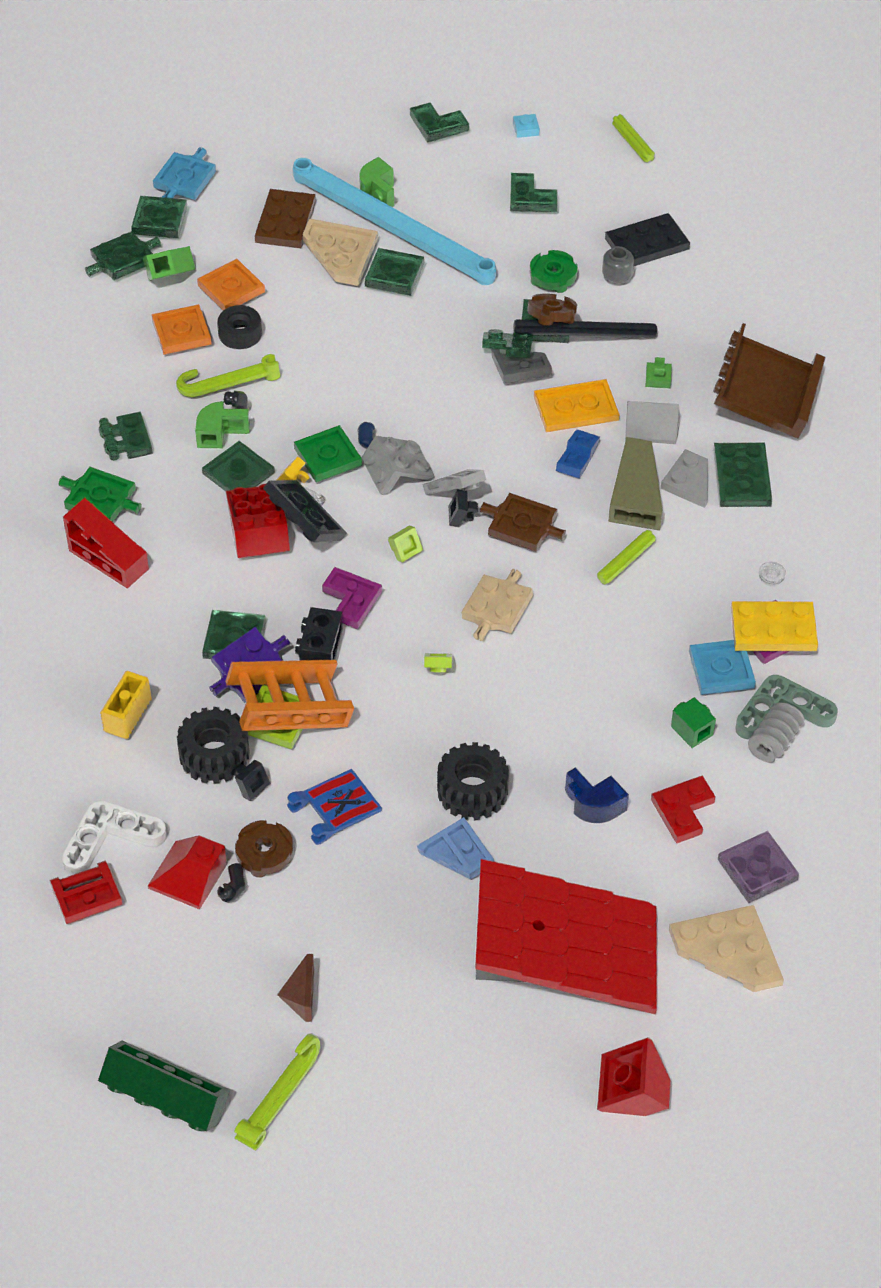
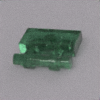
M141 411L117 416V424L115 425L109 423L108 418H101L99 420L100 426L98 430L100 436L105 441L103 447L110 460L115 461L119 459V454L126 452L128 459L153 454ZM121 436L122 440L117 441L114 437Z

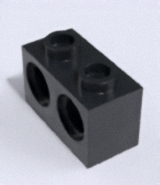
M310 607L308 617H303L301 624L303 636L297 639L295 654L299 655L300 661L335 660L343 631L342 611Z

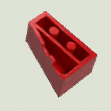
M86 498L82 499L63 516L69 551L128 589L149 570L147 552Z

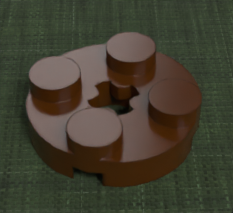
M536 294L532 296V300L529 299L527 311L528 314L538 318V323L542 325H552L553 322L571 324L575 322L577 303L565 296L564 301L556 299L557 294Z
M267 820L252 822L242 828L238 834V840L235 843L237 861L245 870L251 872L257 878L276 873L286 867L293 859L292 836L285 826L277 822L276 825L267 824ZM260 844L265 846L271 845L268 851H259Z

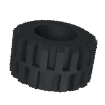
M207 707L201 708L202 712H192L190 714L191 718L186 717L182 721L183 726L178 728L177 745L180 764L183 765L185 773H190L191 778L194 780L201 778L202 783L213 781V784L220 783L219 780L223 779L227 782L231 780L232 775L236 776L233 771L240 764L247 766V760L250 756L248 731H242L239 723L240 716L237 713L231 715V710L225 708L222 711L220 707H213V710H208ZM210 742L224 743L221 747L213 749L202 747Z
M472 742V745L462 743L460 748L454 746L449 749V754L445 753L442 756V762H439L437 772L438 799L442 801V806L445 810L450 809V814L455 817L459 814L461 819L464 817L468 820V817H473L474 820H480V816L485 818L491 817L492 811L497 813L501 810V805L505 804L508 795L509 767L506 765V759L504 756L500 757V752L497 749L490 750V745L487 744L478 746V742ZM475 777L485 782L478 785H469L461 782V780Z

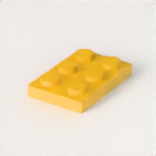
M732 601L731 616L735 651H817L818 638L813 602Z

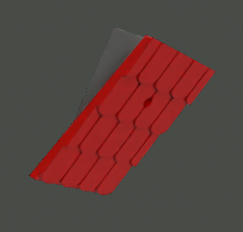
M481 859L475 962L476 980L528 982L656 1015V906L648 901L615 895L612 891L569 883L561 878L525 871V868Z

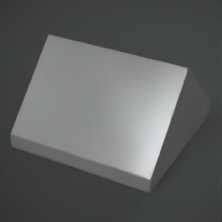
M627 401L625 441L626 437L652 441V443L676 444L679 404Z

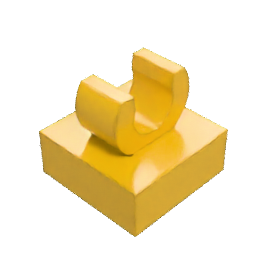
M298 456L276 480L299 479L305 483L310 477L305 471L300 470L305 465V462Z

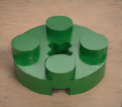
M549 250L546 255L541 256V253L537 254L530 262L531 284L534 286L563 293L577 279V263L575 264L573 257L566 252Z

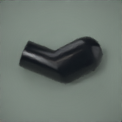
M235 390L234 392H225L224 403L226 405H232L235 409H248L247 395L244 392Z
M239 863L228 866L230 882L224 883L223 887H218L217 894L223 902L235 901L246 888L242 865Z

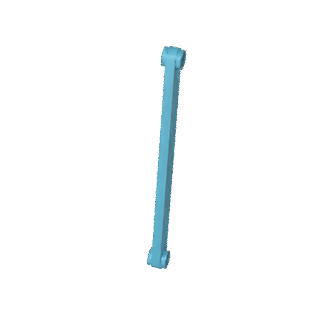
M298 158L294 161L293 177L297 183L305 184L471 276L481 285H490L495 281L496 265L492 259L484 258L314 165L307 158Z

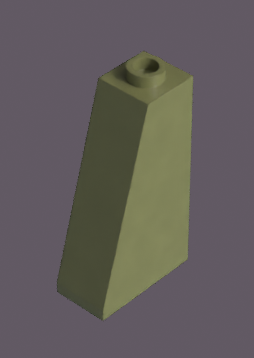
M626 437L610 502L608 522L660 531L663 509L652 441Z

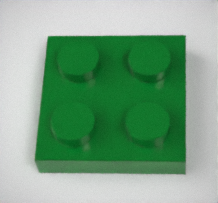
M340 425L294 441L295 451L305 462V467L315 482L362 466L361 456Z

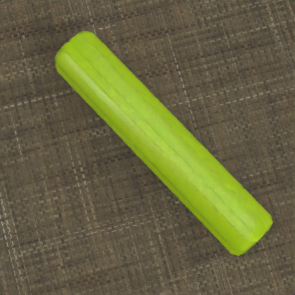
M622 114L614 116L612 124L646 163L653 161L655 152Z
M646 530L642 532L597 573V578L602 584L610 583L655 542L656 537L652 531Z

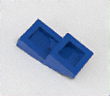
M576 429L567 442L566 451L557 462L556 471L580 479L597 448L600 436Z

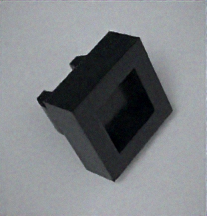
M457 489L448 505L449 525L459 527L463 520H474L473 512L478 513V503L476 501H468L467 491Z
M253 760L248 766L240 764L233 771L243 798L252 801L270 784L263 764L257 760Z

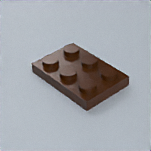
M270 189L255 233V243L301 249L303 245V232L309 219H311L316 203V194Z

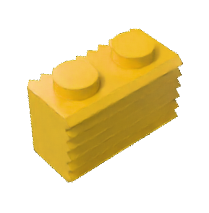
M125 671L100 712L102 727L105 732L124 739L129 738V734H132L131 730H134V726L137 725L136 722L142 717L144 709H147L146 705H149V701L152 700L148 677Z

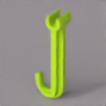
M267 354L262 357V363L192 384H186V381L198 376V370L193 369L182 373L176 381V386L180 394L186 397H198L263 377L266 380L274 381L281 377L279 364L275 359V354Z
M309 1033L302 1039L295 1049L297 1056L290 1062L248 1120L242 1119L234 1130L237 1134L235 1136L236 1140L255 1151L261 1146L266 1136V1128L316 1061L320 1050L318 1036Z

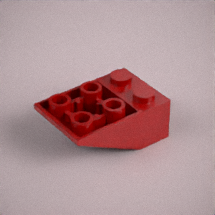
M266 484L251 488L238 487L226 491L237 558L290 551L284 510L269 499L270 495L263 489Z

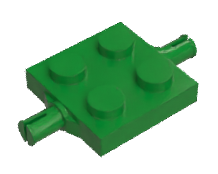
M90 466L84 475L77 480L61 476L59 479V486L71 490L64 501L65 509L71 510L82 499L86 498L112 522L124 509L137 514L141 510V503L129 500L136 490L135 482Z

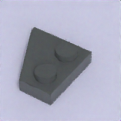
M491 348L493 361L503 383H515L520 380L552 375V366L545 353L514 350L512 355L500 353V348Z

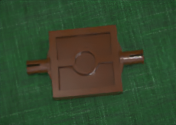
M509 492L505 501L496 507L483 502L480 507L481 513L494 517L488 528V535L537 552L542 541L547 536L562 541L565 537L566 530L552 526L557 516V509Z

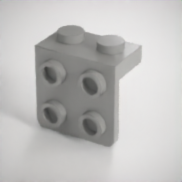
M375 436L361 457L381 494H389L400 476L431 480L434 476L420 446L412 440L407 441L393 437Z

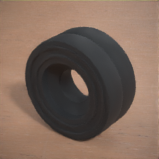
M235 305L223 310L218 317V336L225 346L232 349H247L257 344L261 339V317L254 308L245 305ZM235 326H246L242 329L234 328Z

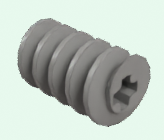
M775 703L765 715L759 727L754 731V735L749 738L748 746L752 754L768 763L773 762L775 757H780L784 749L788 747L789 742L793 740L794 734L799 731V726L803 725L805 720L803 714L790 704Z

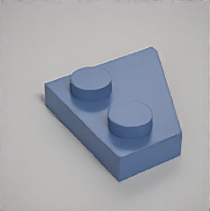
M464 817L417 845L421 855L470 880L480 874L481 859L495 862Z

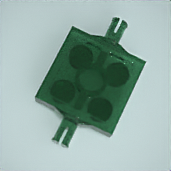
M132 231L122 234L90 249L91 256L97 263L85 267V272L89 277L98 272L108 274L113 280L119 279L144 268L143 257L153 254L150 250L160 247L161 242L158 237L146 242L142 241Z

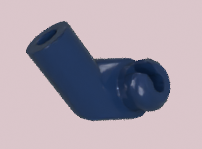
M370 422L361 423L357 429L358 443L366 449L374 439L373 430H375V426Z

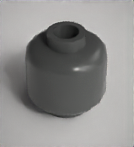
M620 246L607 250L603 255L602 273L604 277L615 283L625 282L630 279L633 274L634 264L632 253Z

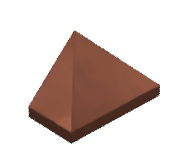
M307 954L277 994L305 1022H312L313 954Z

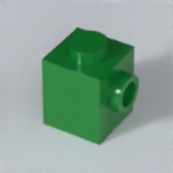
M693 697L687 702L679 703L674 708L671 727L691 748H694L714 735L716 718L706 705L701 704Z

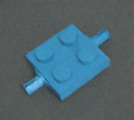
M199 147L194 155H183L174 152L153 179L154 188L166 191L162 196V200L165 203H170L175 195L196 200L215 174L216 165L203 160V157L207 154L204 148L201 149Z

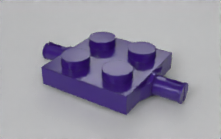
M254 627L211 658V662L220 672L221 679L209 686L210 691L213 692L214 696H217L229 687L245 703L246 700L241 685H226L225 681L231 662L282 661L278 652L287 645H290L288 638L286 639V636L282 635L279 639L270 643ZM252 685L256 695L262 685Z

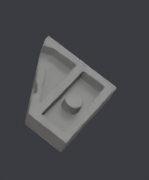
M467 469L422 485L425 494L454 489L469 491L480 487L479 482L485 481L486 476L484 470Z

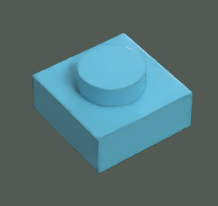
M536 114L513 116V125L517 138L539 136L540 128Z

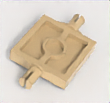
M512 569L505 580L485 574L482 576L461 612L462 619L478 625L477 630L473 634L476 640L480 639V641H483L489 630H501L512 633L533 597V588L516 584L521 577L519 570L516 569L515 572V569Z

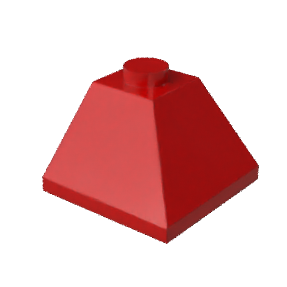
M200 835L175 841L149 882L148 889L200 910L227 866L225 845Z
M647 1037L601 1054L597 1110L608 1113L648 1116L669 1109L671 1080L652 1039Z

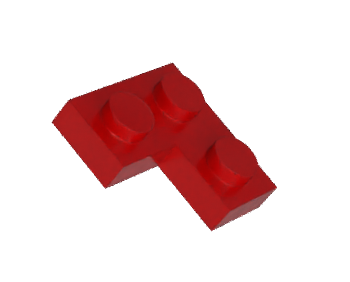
M703 775L654 792L651 795L652 803L676 844L702 835L703 827L693 811L714 804L716 798Z

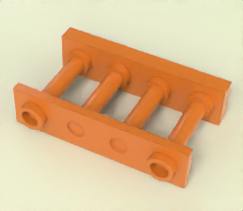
M337 661L231 662L225 682L226 685H241L246 700L239 721L242 731L348 727L354 711L352 700H337L331 685V680L338 664ZM305 683H319L325 701H311ZM267 684L273 702L258 703L252 685ZM279 684H293L299 702H285Z

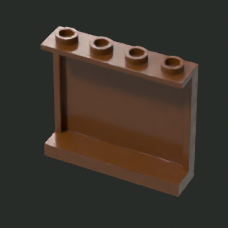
M742 323L739 331L734 330L728 344L732 345V347H728L723 359L727 363H723L718 374L722 379L719 378L713 390L717 394L714 404L799 438L808 422L826 357L816 353L811 364L743 336L746 324Z

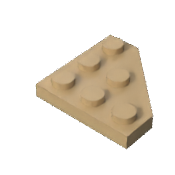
M309 219L303 232V242L335 282L359 286L377 242L378 231Z
M754 905L669 924V933L679 956L687 960L692 958L704 964L705 969L726 979L729 976L743 983V987L752 992L783 986L784 978Z

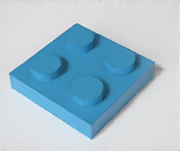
M734 640L690 645L689 654L701 695L755 688L756 681L747 651H735Z

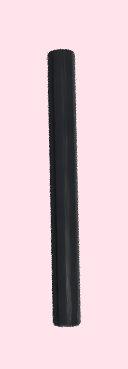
M516 319L513 324L515 334L655 338L658 331L654 323L575 321L571 324L553 322L552 325H542L538 323V320Z

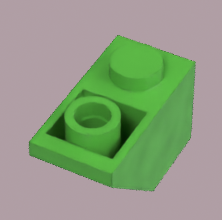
M190 246L143 257L149 281L196 270Z

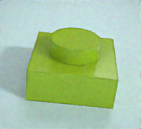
M425 653L424 667L430 668V672H446V668H452V654Z

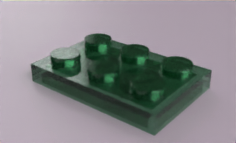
M765 442L714 443L713 453L719 506L771 507L772 492Z

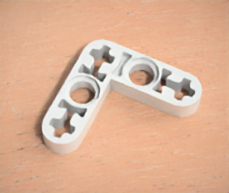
M106 801L94 802L87 809L63 853L64 869L70 875L88 870L107 834L150 847L159 846L165 842L167 837L165 823L157 817ZM102 813H106V816L102 815L97 822L96 815L100 816ZM131 819L135 822L132 827L127 829L119 826L121 821ZM154 829H158V832H154L152 835L148 834V832H153ZM91 833L96 835V839L93 842L84 843L81 841L82 836ZM80 855L81 861L75 862V864H71V861H76L78 856Z

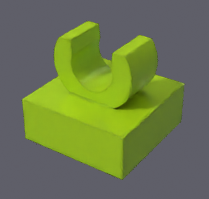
M409 525L388 537V542L391 550L394 551L397 561L404 562L423 550L416 529L413 526Z

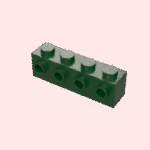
M123 1040L108 1047L98 1081L107 1085L110 1091L127 1094L133 1097L136 1103L157 1108L168 1118H178L185 1121L190 1128L196 1131L207 1132L219 1124L230 1089Z

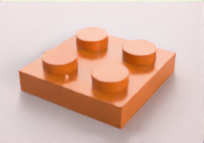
M238 259L197 279L198 286L222 310L231 306L241 305L265 292V285Z
M199 304L151 314L163 355L211 345V337Z

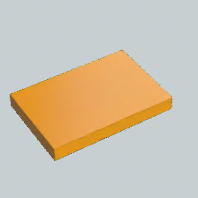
M607 379L534 390V399L546 432L619 421L620 414Z

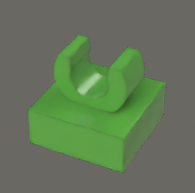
M655 357L654 363L647 362L645 387L670 389L672 364L665 363V358Z

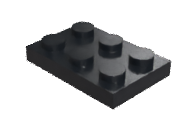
M669 213L605 232V240L611 248L620 246L632 253L634 257L633 267L690 249V241Z
M297 480L268 481L263 489L270 495L269 499L286 512V517L303 530V535L309 541H341L347 534Z

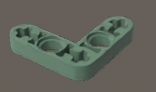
M771 675L764 680L738 715L735 729L738 736L743 739H749L754 735V731L770 711V709L766 711L758 710L755 707L757 703H765L769 708L775 703L780 702L790 704L803 714L805 720L819 727L826 728L835 723L838 708L832 701L781 675ZM776 686H777V687H780V689L777 688V689L775 690V692L773 693V697H772V696L770 695V693H771V688L774 689V688H776ZM795 697H802L806 699L808 703L804 705H798L793 701V699ZM752 717H753V718H754L753 726L750 725L748 728L745 727L744 725L747 726V725L750 723V721H751V719H752Z

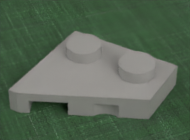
M685 449L661 481V489L705 508L708 491V459Z

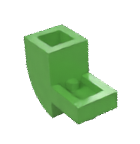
M377 157L361 168L359 173L360 190L394 207L393 168L380 157Z
M224 401L214 402L205 406L199 412L196 419L197 448L223 449L224 434H249L250 432L249 410L224 409Z

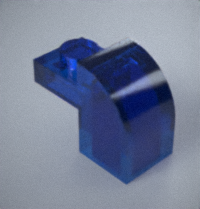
M576 767L566 773L565 791L571 800H575L574 815L579 819L589 823H605L627 811L629 794L612 776L592 786Z

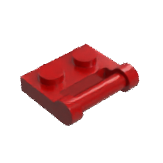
M106 860L97 863V867L62 879L56 877L49 880L66 924L123 905ZM100 877L102 878L100 880L64 892V890L69 889L71 887L89 882Z

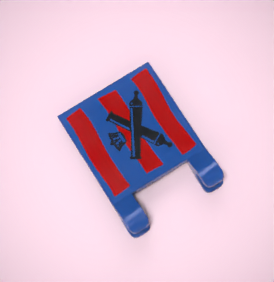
M353 769L347 770L307 790L292 792L287 797L289 801L287 807L291 812H298L310 803L324 821V823L316 824L311 828L313 833L311 839L316 845L324 843L333 834L382 811L380 804Z

